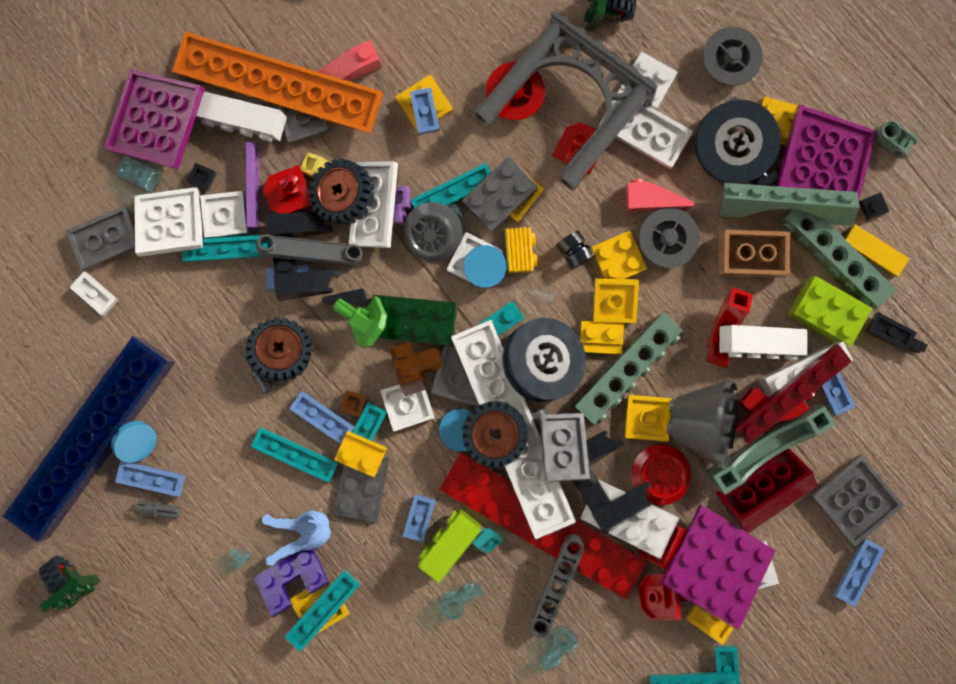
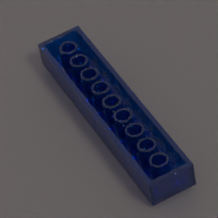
M132 336L2 517L37 542L49 539L112 452L111 443L114 434L116 436L121 426L135 420L176 362L143 338Z

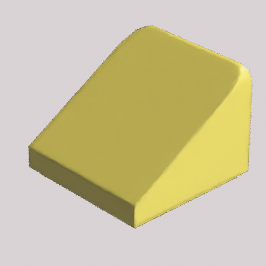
M307 152L301 165L302 173L313 178L314 174L319 175V167L325 168L324 163L328 161L323 157Z

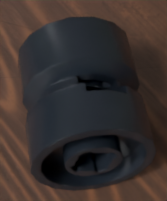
M579 230L571 233L556 244L560 253L567 256L566 262L571 270L576 269L595 256L591 247L584 245L585 238Z

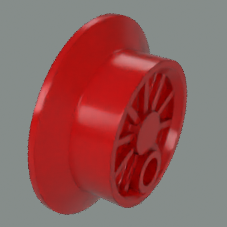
M516 61L502 64L491 73L486 84V98L517 63ZM538 71L525 82L499 113L500 117L518 121L531 117L539 110L545 97V85Z
M662 444L647 447L637 455L632 464V485L635 488L649 481L651 488H646L647 502H652L655 505L672 504L682 498L690 486L691 468L689 462L674 447Z

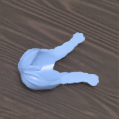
M307 511L293 519H275L269 514L262 517V523L265 525H270L277 529L296 530L301 534L297 542H292L280 548L274 555L266 558L267 565L270 566L275 565L277 561L287 557V555H293L295 552L319 548L330 537L328 518L318 511Z

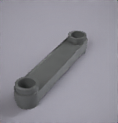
M268 234L261 235L256 242V250L263 257L356 266L361 262L363 256L362 249L355 244L297 239ZM267 243L271 245V247L263 248L261 244ZM355 253L357 258H352L348 254Z

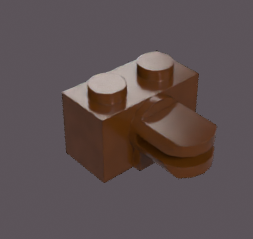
M410 342L389 348L399 385L405 396L426 390L423 383L425 373L440 369L443 364L441 355L435 348L417 354L414 353Z

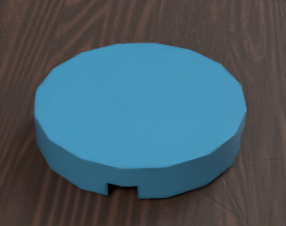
M482 245L472 249L464 261V273L467 279L474 286L480 288H492L499 284L504 278L507 269L503 254L497 248L489 245Z
M452 410L441 420L439 427L440 437L443 443L451 450L458 452L467 451L463 443L462 431L464 422L471 412L469 410Z
M142 421L129 422L118 429L119 432L116 436L114 434L111 448L116 457L121 461L128 463L138 462L146 458L153 451L157 436L150 425Z

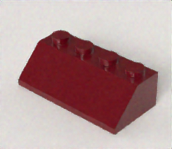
M788 448L756 469L743 484L727 494L717 491L716 495L736 524L749 534L818 485L814 472Z

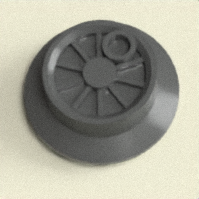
M726 27L716 31L710 36L703 50V63L709 75L717 82L729 86H737L750 81L758 73L763 60L762 48L757 38L749 31L739 27Z
M428 202L417 206L410 212L405 221L404 236L408 247L415 255L427 261L437 262L451 257L456 252L462 241L463 229L460 219L452 209L441 203Z
M663 208L653 212L645 219L640 229L639 243L641 250L652 263L661 267L673 268L685 264L694 256L699 246V230L695 221L687 213L679 209Z

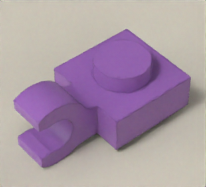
M408 186L396 187L393 221L401 226L405 225L407 219L405 209L411 208L410 187Z

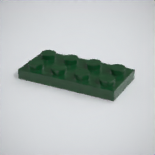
M373 295V297L380 298L387 315L384 330L378 338L453 346L451 336L455 333L458 303Z

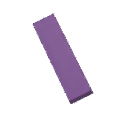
M246 142L247 228L252 231L260 229L259 148L254 142Z

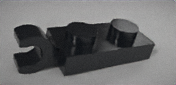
M879 312L874 314L865 331L904 352L910 348L916 353H920V351L924 353L928 346L926 343L914 338L917 333L916 331Z

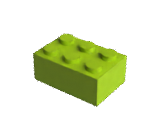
M814 276L805 281L786 316L834 343L843 341L847 347L853 345L873 308Z
M462 509L458 512L455 510L447 519L446 528L443 529L441 527L436 532L432 540L434 543L431 547L427 544L418 557L420 559L418 567L438 583H440L481 531V524Z

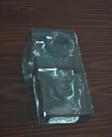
M124 156L115 173L117 176L151 193L154 192L162 177V174L127 156Z
M474 581L463 585V589L456 593L452 590L442 595L443 598L440 600V606L448 618H460L464 613V602L483 594V587L480 582L476 584ZM456 602L461 608L459 611L453 612L449 609V604Z
M564 625L554 628L552 631L554 646L539 658L540 665L546 671L557 667L561 662V657L566 653H572L578 646L579 640L576 634ZM559 634H567L568 639L565 642L557 641Z

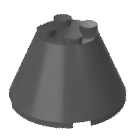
M726 380L680 395L676 400H671L669 405V412L672 413L671 422L669 421L667 425V434L672 435L673 439L719 468L727 467L730 461V457H727L728 448L733 449L736 430L733 426L737 424L738 398H734V390H738L736 381Z

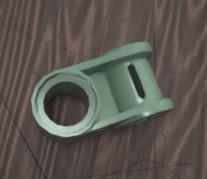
M888 121L875 129L877 132L874 141L899 159H907L909 150L919 141L915 134L907 131L895 121ZM884 129L888 131L889 137L885 134Z

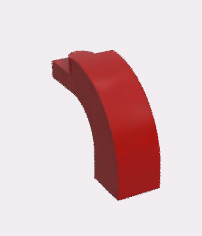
M735 288L729 291L712 326L707 343L708 352L705 362L723 368L729 366L731 357H728V353H720V326H740L750 313L753 294Z
M751 387L738 400V405L747 413H750L768 397L757 387ZM815 392L804 401H809L815 395ZM803 401L779 421L796 418L805 413L810 407Z

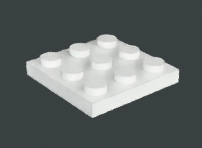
M198 187L135 195V253L138 257L203 248L201 194Z

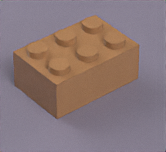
M724 230L719 233L718 276L783 278L790 275V232Z

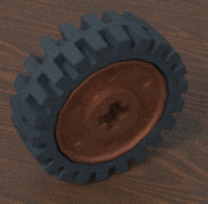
M341 158L339 160L333 159L331 160L332 163H324L325 168L319 167V175H313V178L316 180L310 183V186L313 188V190H309V195L312 196L310 202L314 205L312 207L318 212L317 214L330 222L343 225L348 224V222L354 223L356 222L355 219L360 220L363 217L362 213L366 214L369 211L366 208L367 205H372V201H370V198H374V193L371 191L374 189V185L371 183L372 178L365 169L353 161Z
M274 317V320L266 319L265 323L260 322L257 328L254 327L252 329L251 335L249 334L247 338L246 356L251 369L258 377L264 378L268 382L279 383V381L286 383L290 379H296V376H300L304 369L306 370L311 357V343L307 332L304 331L301 325L298 326L297 322L293 320L290 322L288 318L280 320L279 317ZM275 348H283V352L280 353L278 351L275 353Z
M491 401L477 406L470 412L463 425L462 438L467 452L475 461L488 467H502L514 462L523 453L527 444L528 429L523 416L516 408L504 402ZM497 428L500 429L501 432L499 434L501 437L492 440L489 431L491 429L494 431Z

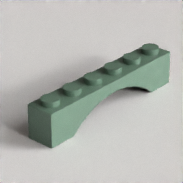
M724 183L720 200V213L722 217L743 218L765 210L793 209L814 214L832 225L845 226L853 225L860 208L857 192Z
M815 403L810 405V408L802 415L783 422L731 455L726 468L714 466L706 472L716 489L723 494H727L743 484L756 469L774 456L796 444L814 438L836 425L826 407Z

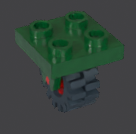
M587 0L590 2L589 9H586L584 21L587 22L586 30L594 31L601 20L614 22L630 21V19L634 18L637 0Z
M59 555L54 556L39 568L40 579L44 581L43 585L47 587L51 595L39 606L43 612H58L63 608L68 610L78 603L77 599L82 595L87 596L95 590L94 586L101 582L96 574L80 576L78 571L75 570L74 565L69 564V560H65L64 557Z

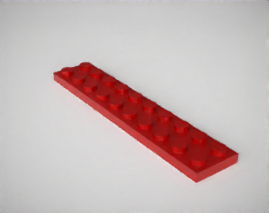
M462 452L439 489L554 558L557 557L567 535H579L583 540L584 550L576 571L626 600L647 564L645 559L576 519V522L535 539L512 482ZM570 543L567 547L571 550H576L579 548V545L577 543Z

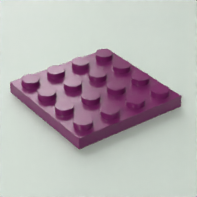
M130 69L104 149L178 170L205 88L201 85Z
M803 105L797 106L776 186L857 192L859 200L877 131Z
M699 505L660 583L732 628L739 630L776 550L705 506Z

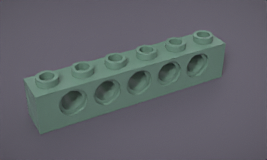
M790 209L779 220L782 223L783 229L798 239L799 245L812 252L813 258L818 263H823L828 268L829 274L839 279L844 284L845 290L857 296L859 301L873 309L879 308L897 290L824 219L808 212ZM802 221L807 223L808 231L802 228ZM818 236L823 239V246L817 243ZM833 251L838 254V261L833 259ZM849 266L854 270L853 276L848 273ZM864 281L869 284L868 291L864 289Z
M664 312L659 314L573 407L579 413H584V418L594 425L596 422L600 424L607 417L605 412L610 407L615 408L622 401L620 396L625 391L629 393L637 385L635 380L640 375L644 377L651 370L649 365L654 360L658 362L666 354L664 349L669 344L673 346L681 338L679 334L682 329ZM655 333L662 336L663 342L661 345H657L653 341ZM640 349H645L648 352V358L645 361L639 358L638 353ZM626 364H630L634 368L631 376H627L624 373ZM613 379L619 383V389L616 392L611 391L609 388V383ZM597 395H601L605 399L604 405L600 408L594 404V399Z

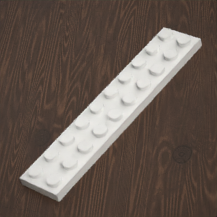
M487 321L451 336L479 405L491 401L507 403L516 408L526 422L528 429L526 447L520 457L505 467L535 539L575 523L576 521L559 481H544L541 437L524 397L513 389L505 376L502 364L503 347L492 321ZM500 429L490 430L493 439L501 437L499 434L501 432Z

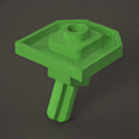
M376 296L372 298L365 309L361 307L355 309L342 299H338L333 306L336 312L349 320L348 324L352 326L351 329L355 341L360 348L371 347L384 330L387 315L380 298Z

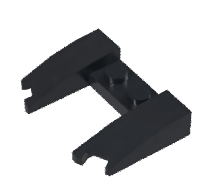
M318 212L283 213L267 216L268 234L271 236L299 238L331 233L334 230L331 224L325 225L321 219L322 217L317 214ZM273 257L275 295L279 301L333 293L334 290L329 287L332 276L339 277L338 269L297 272L296 260Z
M605 430L586 440L590 479L575 480L573 483L592 512V516L601 531L607 534L653 504L652 502H647L646 488H651L649 481L642 483L613 501L608 497L590 466L623 446L624 442L620 439L615 442L606 437L608 432Z

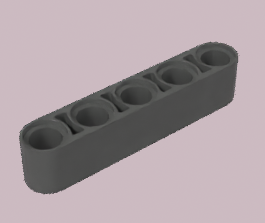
M569 534L565 537L531 617L530 631L536 638H545L549 634L584 550L583 540L577 534ZM570 543H577L579 548L571 550L567 546ZM562 563H568L571 567L569 569L564 570L561 569L559 565ZM557 582L560 583L562 587L560 589H554L551 585ZM550 602L554 606L552 608H545L543 604ZM543 622L545 626L539 628L535 625V623Z

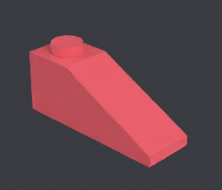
M370 40L349 49L317 72L352 81L382 67Z
M643 179L631 180V183L625 186L626 212H649L663 208L690 210L694 206L693 201L651 182H643Z

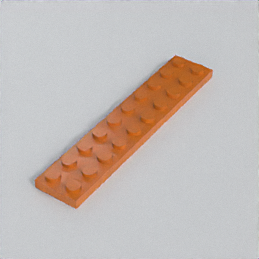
M186 31L184 32L172 70L173 73L368 134H371L384 94L382 91Z

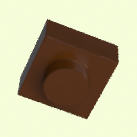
M346 390L339 411L360 417L367 396Z

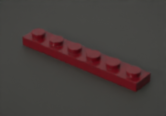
M836 343L735 424L733 428L744 442L749 445L849 365L852 360L843 348Z

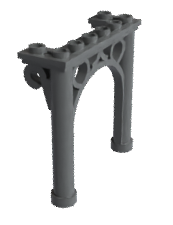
M553 11L550 24L485 101L478 105L472 113L479 122L489 126L525 82L535 72L548 66L562 65L572 67L591 77L604 95L606 115L598 129L558 175V180L566 188L575 191L580 185V180L630 119L637 114L642 106L645 108L647 106L651 107L658 86L652 78L645 77L639 73L634 65L627 64L621 60V57L616 52H610L599 40L588 36L583 28L576 27L570 23L565 15H559ZM570 45L575 49L576 53L570 57H563L558 48ZM581 51L584 52L585 54H587L589 57L592 58V59H584V58H581L580 61L578 60V59L580 58V53H581ZM601 65L611 72L606 76L605 81L603 79L604 73L600 68ZM612 80H617L625 86L626 90L622 93L610 92L608 83ZM612 100H623L612 114Z

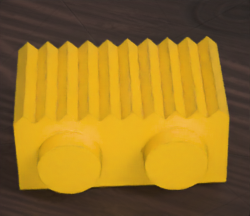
M531 227L505 229L507 274L533 272L534 267H537V254L532 253V246H536L535 233H531Z

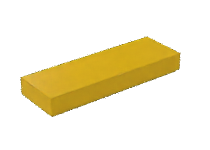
M856 224L851 227L844 238L864 258L894 277L900 275L909 261L908 257Z

